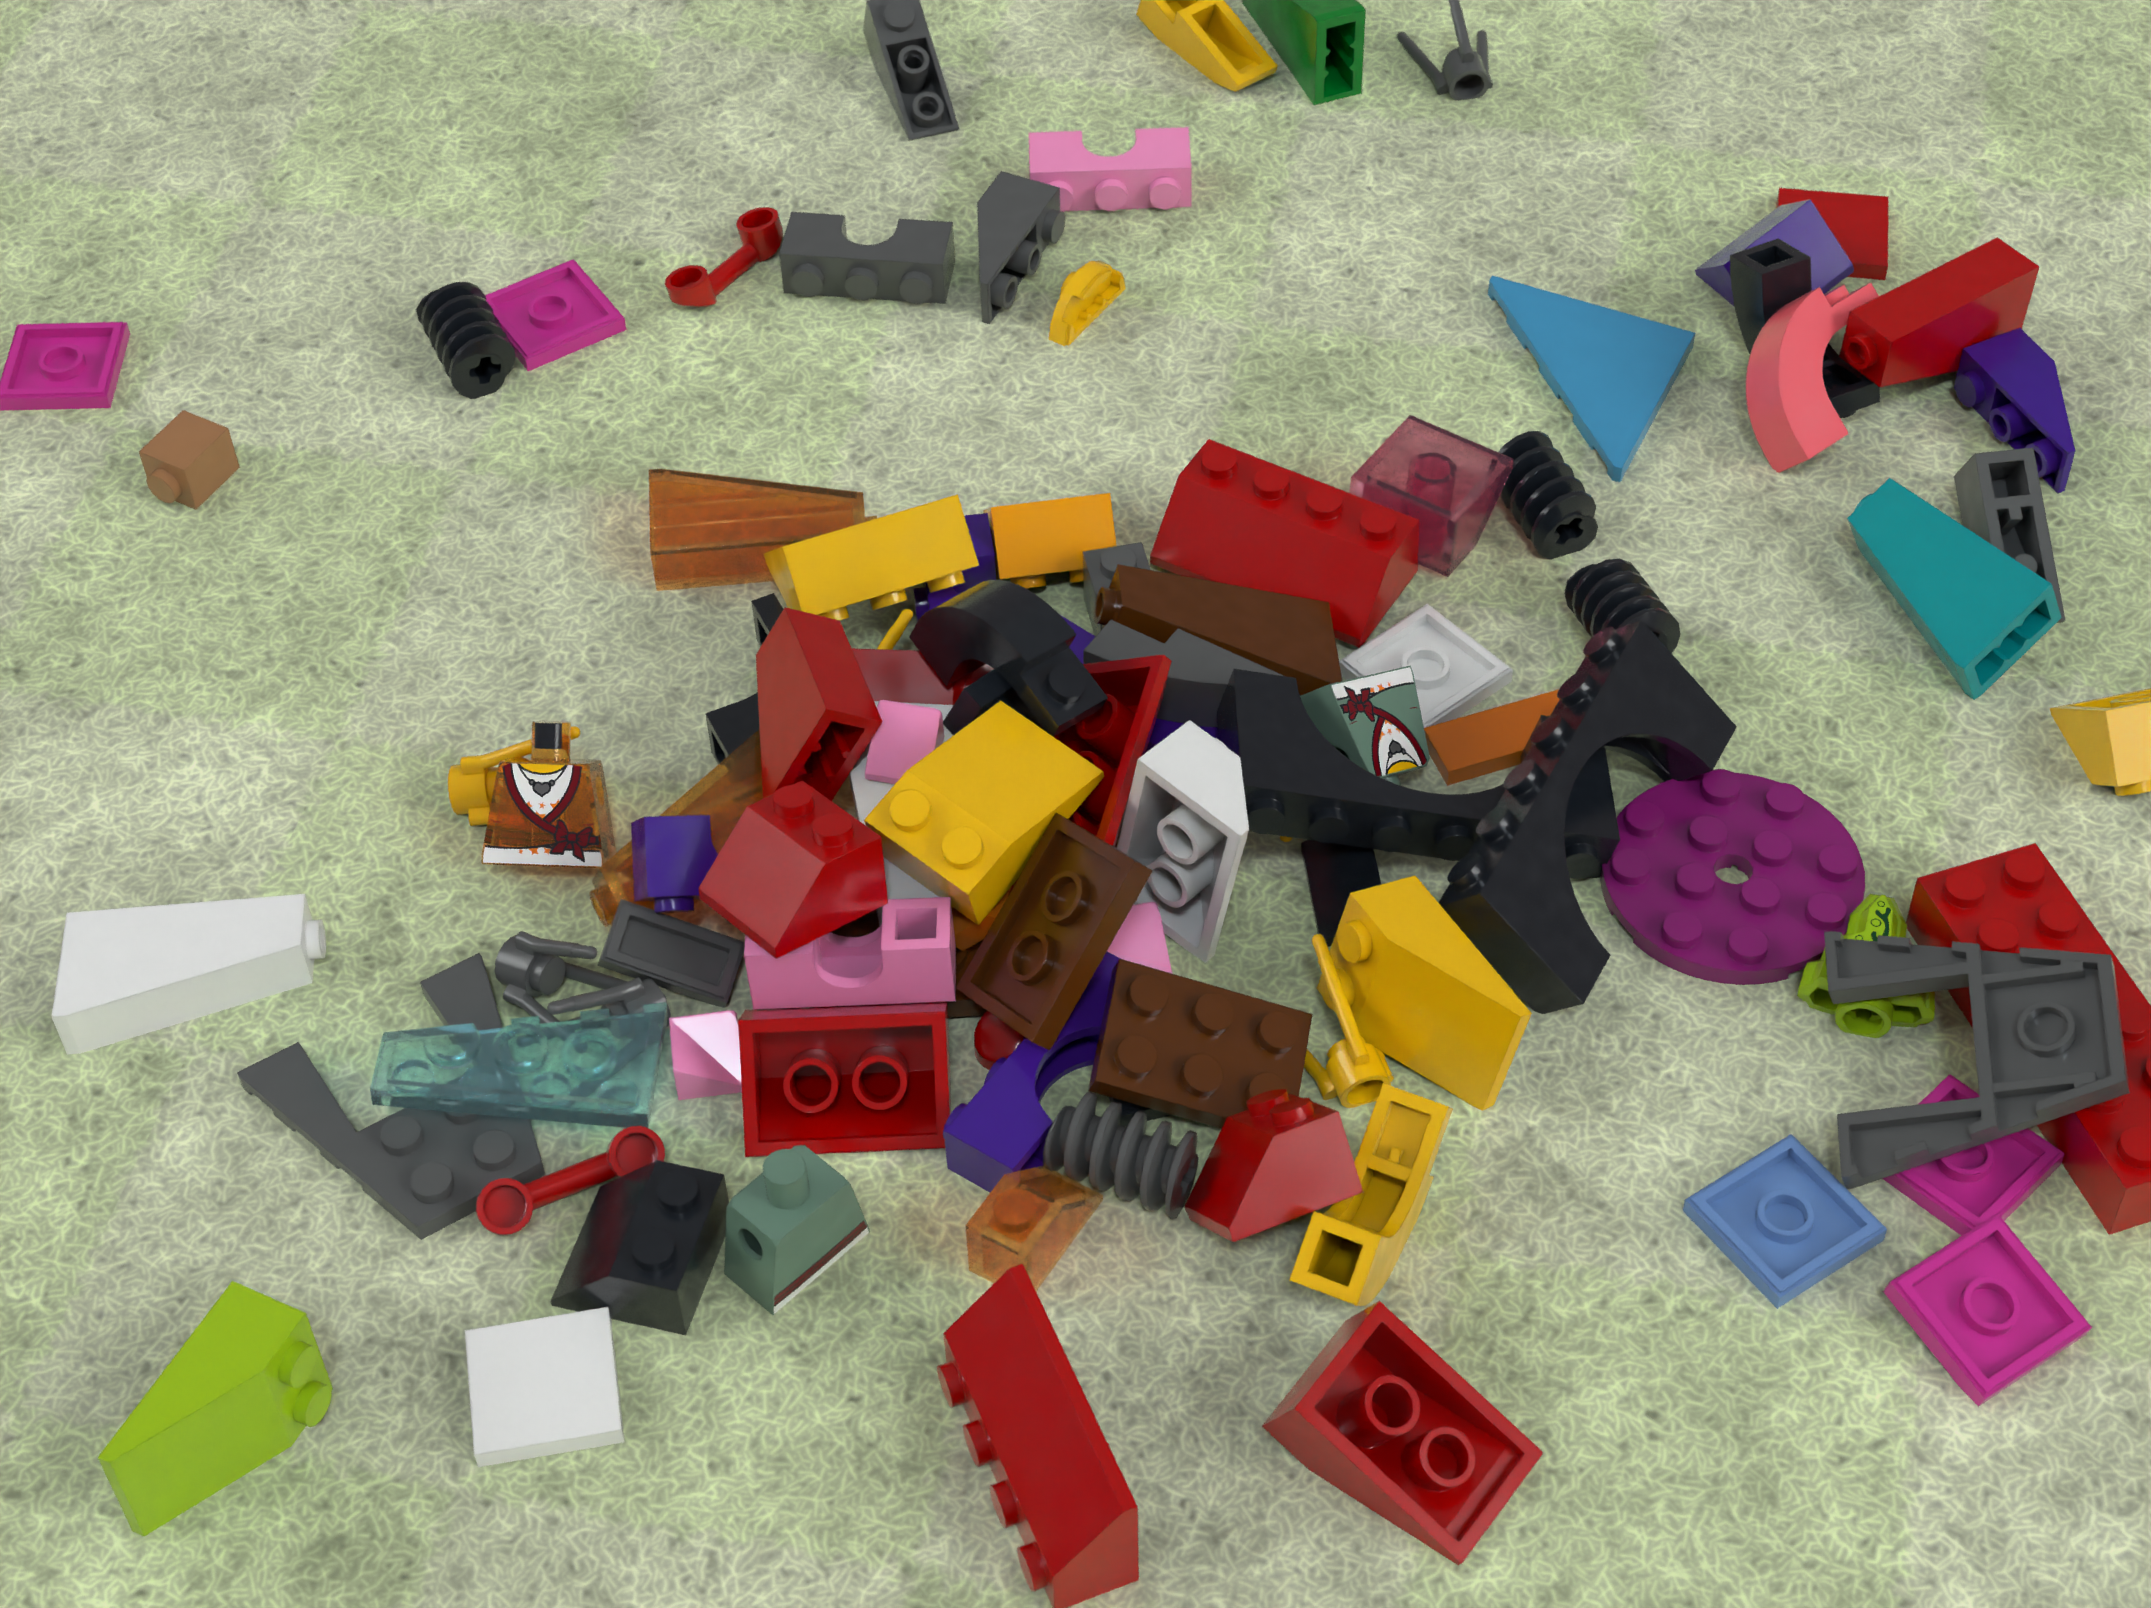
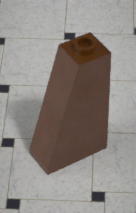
M1120 564L1117 565L1109 588L1101 587L1097 594L1094 607L1095 624L1102 625V629L1110 620H1113L1162 643H1165L1177 629H1181L1283 676L1296 678L1300 696L1326 685L1343 681L1329 602Z

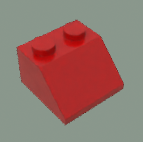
M803 780L793 785L781 787L774 794L746 807L698 888L700 900L777 959L888 904L881 836Z
M1286 1089L1270 1090L1251 1097L1246 1101L1247 1110L1227 1117L1185 1204V1210L1191 1221L1231 1242H1235L1362 1193V1186L1339 1111L1312 1102L1310 1098H1301L1291 1093L1288 1094Z

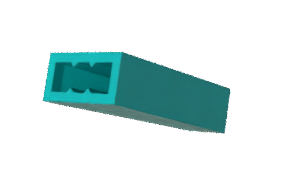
M1891 478L1884 482L1874 493L1865 496L1858 503L1854 512L1847 518L1859 551L1964 693L1973 700L1980 697L2062 618L2053 586L2050 582Z

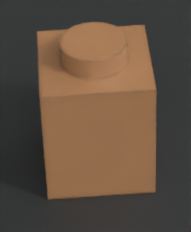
M184 410L139 451L147 477L146 482L151 492L163 502L173 503L176 501L196 510L240 468L229 428Z

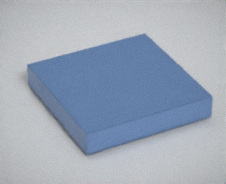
M1792 1134L1685 1199L1683 1212L1777 1309L1884 1241L1887 1228Z

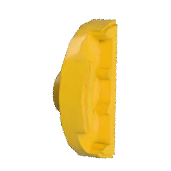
M1089 261L1076 272H1071L1063 282L1060 298L1056 303L1050 323L1049 340L1063 346H1069L1126 289L1123 274L1102 261Z

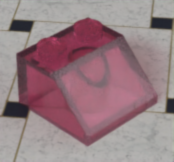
M1409 415L1351 476L1349 493L1419 519L1418 564L1449 577L1477 545L1512 470L1514 459Z

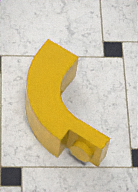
M1382 1084L1354 1162L1363 1192L1334 1203L1325 1213L1313 1211L1289 1279L1290 1281L1356 1306H1366L1378 1295L1390 1277L1422 1210L1434 1178L1430 1175L1453 1108L1393 1086Z

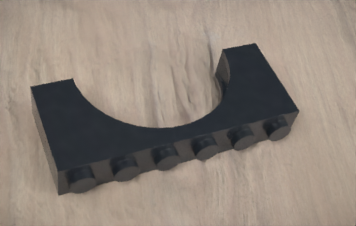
M1642 620L1616 630L1613 627L1604 628L1587 642L1583 649V653L1586 655L1576 673L1568 678L1558 690L1557 697L1560 699L1550 717L1543 721L1531 736L1532 747L1523 762L1516 766L1506 777L1503 784L1506 789L1495 809L1491 810L1479 822L1476 828L1477 839L1468 854L1459 860L1449 872L1447 880L1450 884L1438 902L1497 973L1533 1011L1540 1014L1584 1004L1610 957L1608 951L1591 930L1580 909L1570 881L1565 853L1564 829L1568 800L1573 784L1586 761L1598 749L1611 750L1639 761L1657 774L1664 782L1671 779L1682 781L1713 771L1737 727Z
M1233 669L1217 710L1218 739L1228 749L1238 755L1241 760L1250 832L1376 849L1384 852L1440 858L1448 861H1459L1468 854L1477 839L1476 828L1479 822L1491 810L1495 809L1506 790L1502 784L1489 790L1469 794L1429 793L1394 784L1366 771L1340 753L1317 729L1302 703L1297 680L1294 677ZM1541 715L1533 732L1550 716ZM1531 736L1521 754V763L1533 745ZM1604 749L1596 750L1586 761L1573 784L1569 796L1564 830L1565 853L1570 878H1600L1602 864L1608 863L1620 841L1606 750Z

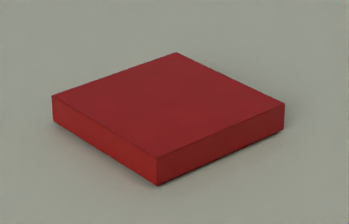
M1779 188L1776 208L1781 205L1811 199L1853 264L1854 272L1847 277L1876 280L1886 279L1888 269L1889 197Z

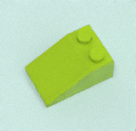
M232 1281L98 1456L99 1462L133 1532L142 1536L148 1535L285 1451L294 1444L306 1426L313 1427L321 1421L330 1405L333 1387L305 1312Z

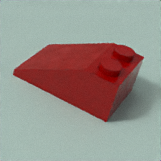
M1381 1301L1357 1313L1342 1324L1262 1425L1268 1433L1308 1470L1457 1565L1464 1562L1544 1453Z

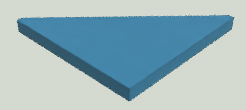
M1492 275L1489 280V297L1492 301L1496 300L1507 316V324L1523 348L1530 350L1539 364V372L1557 399L1562 398L1573 415V423L1591 450L1596 449L1608 467L1607 474L1611 480L1620 483L1694 345L1695 333Z

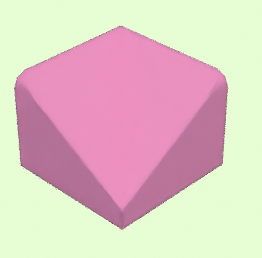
M727 1010L669 1018L673 1073L678 1100L742 1092L737 1013Z

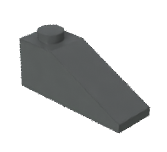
M2023 448L1974 453L1954 475L1962 525L2050 582L2053 586L2062 617L2057 623L2064 622V609L2034 449Z

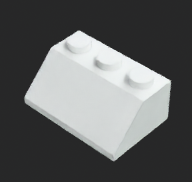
M1189 720L1138 758L1117 849L1153 870L1134 905L1156 902L1161 915L1164 933L1188 952L1206 963L1215 955L1247 839L1249 824L1240 757L1228 749L1219 739L1212 737Z

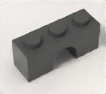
M791 212L779 252L783 292L800 294L806 297L818 295L848 297L857 300L908 301L913 304H946L955 265L953 222L898 219L896 231L889 239L878 244L861 245L847 239L845 215Z

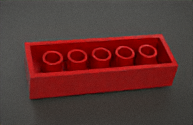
M2036 843L1918 877L1906 919L1907 929L1917 945L1952 948V942L1979 944L1982 951L2020 954L2019 947L2111 955L2115 968L2130 1093L2037 1126L2050 1144L2065 1153L2062 1160L2063 1166L2109 1235L2151 1222V1005ZM1969 987L1949 989L1948 992L1973 1028Z

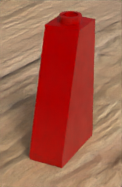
M1997 237L1851 310L1839 357L1880 388L1958 371L1963 348L2017 328L2022 329L2040 266Z

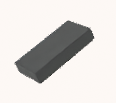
M621 899L597 966L632 978L639 977L641 981L650 978L661 988L711 1005L725 1007L743 956L745 942L663 913H654V910Z

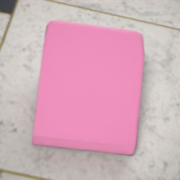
M880 700L877 709L883 722L870 741L865 779L895 784L910 767L943 744L945 736L940 710Z
M1147 902L1133 905L1107 952L1123 960L1172 973L1157 903Z

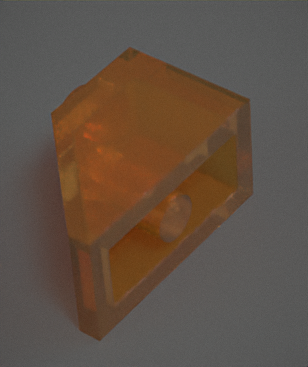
M1045 1166L1004 1174L965 1225L969 1271L995 1283L1009 1268L1023 1263L1037 1291L1101 1204L1103 1195L1056 1171H1049L1045 1169Z

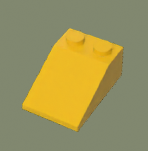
M1000 700L910 767L864 821L867 827L881 836L884 858L938 897H950L951 906L979 926L1020 877L1054 815L1058 813L1069 819L1104 778V773L1101 769Z
M1416 875L1350 893L1329 952L1333 957L1360 1036L1365 1039L1366 1043L1372 1044L1386 1055L1482 1111L1493 1106L1532 1013ZM1321 974L1316 989L1322 995L1326 1005L1336 1013L1325 980Z

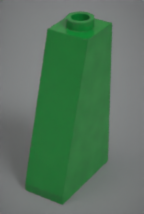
M1242 0V4L1314 106L1362 93L1366 10L1362 4L1356 0Z

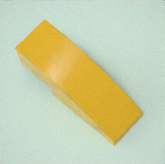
M1140 0L1136 15L1155 37L1214 83L1237 92L1276 73L1278 65L1224 0Z

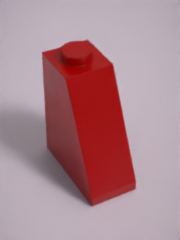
M785 607L756 654L763 798L774 794L781 787L793 785L803 780L832 801L883 721L840 620Z

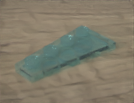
M667 1002L644 1004L643 1013L610 1016L609 1008L580 1011L581 1019L551 1023L540 1024L539 1016L511 1019V1025L504 1028L477 1030L473 1023L383 1032L370 1086L372 1105L622 1128L631 1126L649 1128L668 1019Z

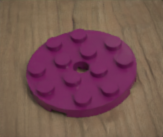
M1715 769L1682 781L1671 779L1646 790L1634 798L1617 816L1620 841L1608 863L1602 864L1600 876L1602 893L1611 916L1616 915L1624 928L1634 937L1633 943L1643 952L1669 968L1706 981L1736 985H1756L1786 980L1790 973L1804 969L1807 962L1821 960L1825 948L1824 932H1841L1842 935H1845L1850 914L1863 902L1865 893V871L1859 850L1849 832L1829 810L1792 784L1780 783L1755 775L1733 773L1725 769ZM1736 865L1738 870L1745 873L1749 879L1743 883L1731 884L1722 881L1715 872Z

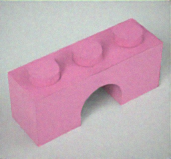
M1189 127L1135 129V145L1124 154L1110 157L1099 156L1088 151L1082 142V131L1029 132L1030 179L1060 187V211L1191 207Z
M951 898L888 899V904L882 906V925L874 932L860 937H844L830 932L777 959L745 935L744 960L753 1010L956 1001V944Z

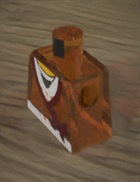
M532 721L531 757H511L500 761L483 844L482 864L605 868L615 863L616 848L603 765L601 760L570 759L571 722Z

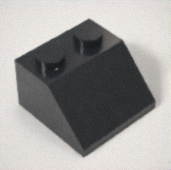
M656 1160L600 1186L552 1296V1306L577 1312L608 1307L611 1319L686 1335L725 1239L726 1207L729 1204L724 1174Z

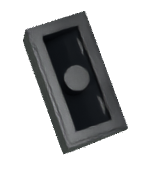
M1306 840L1301 843V852L1317 933L1324 936L1329 947L1332 946L1349 894L1381 885L1374 849Z

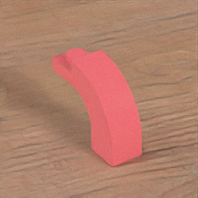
M1871 282L1849 293L1845 284L1825 295L1820 287L1812 290L1779 309L1766 322L1754 342L1746 373L1748 413L1756 439L1772 469L1778 473L1811 459L1849 434L1826 392L1822 373L1823 357L1833 335L1847 325L1849 312L1879 297Z

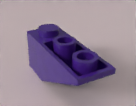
M2021 328L1963 348L1954 385L1961 403L1967 407H1972L1990 425L1994 436L1999 441L2007 442L2013 449L2033 448L2039 478L2042 477L2057 494L2065 491L2076 450L2055 361Z

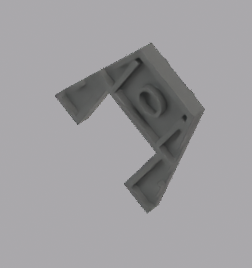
M1824 932L1828 992L1833 1004L1969 987L1979 1087L1978 1098L1837 1114L1841 1178L1846 1189H1853L2130 1093L2115 968L2111 955L2019 947L2020 954L1982 951L1980 945L1975 943L1952 942V948L1912 945L1910 938L1878 935L1877 941L1844 939L1841 932Z
M480 953L420 982L424 997L475 1070V1073L358 1132L355 1131L299 1042L237 1072L241 1085L250 1095L254 1094L272 1109L274 1116L293 1132L298 1131L319 1149L320 1154L337 1169L341 1168L362 1186L366 1194L421 1240L475 1212L478 1195L490 1182L501 1178H510L526 1184L545 1175L532 1125Z

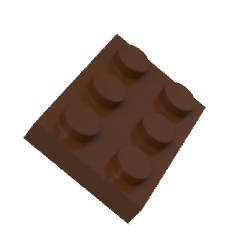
M1056 813L956 989L1029 1041L1051 1050L1153 870L1075 822Z
M1119 959L1112 969L1088 1091L1222 1129L1227 1117L1247 1110L1246 1101L1255 1095L1275 1089H1286L1288 1094L1291 1093L1299 1096L1313 1014Z

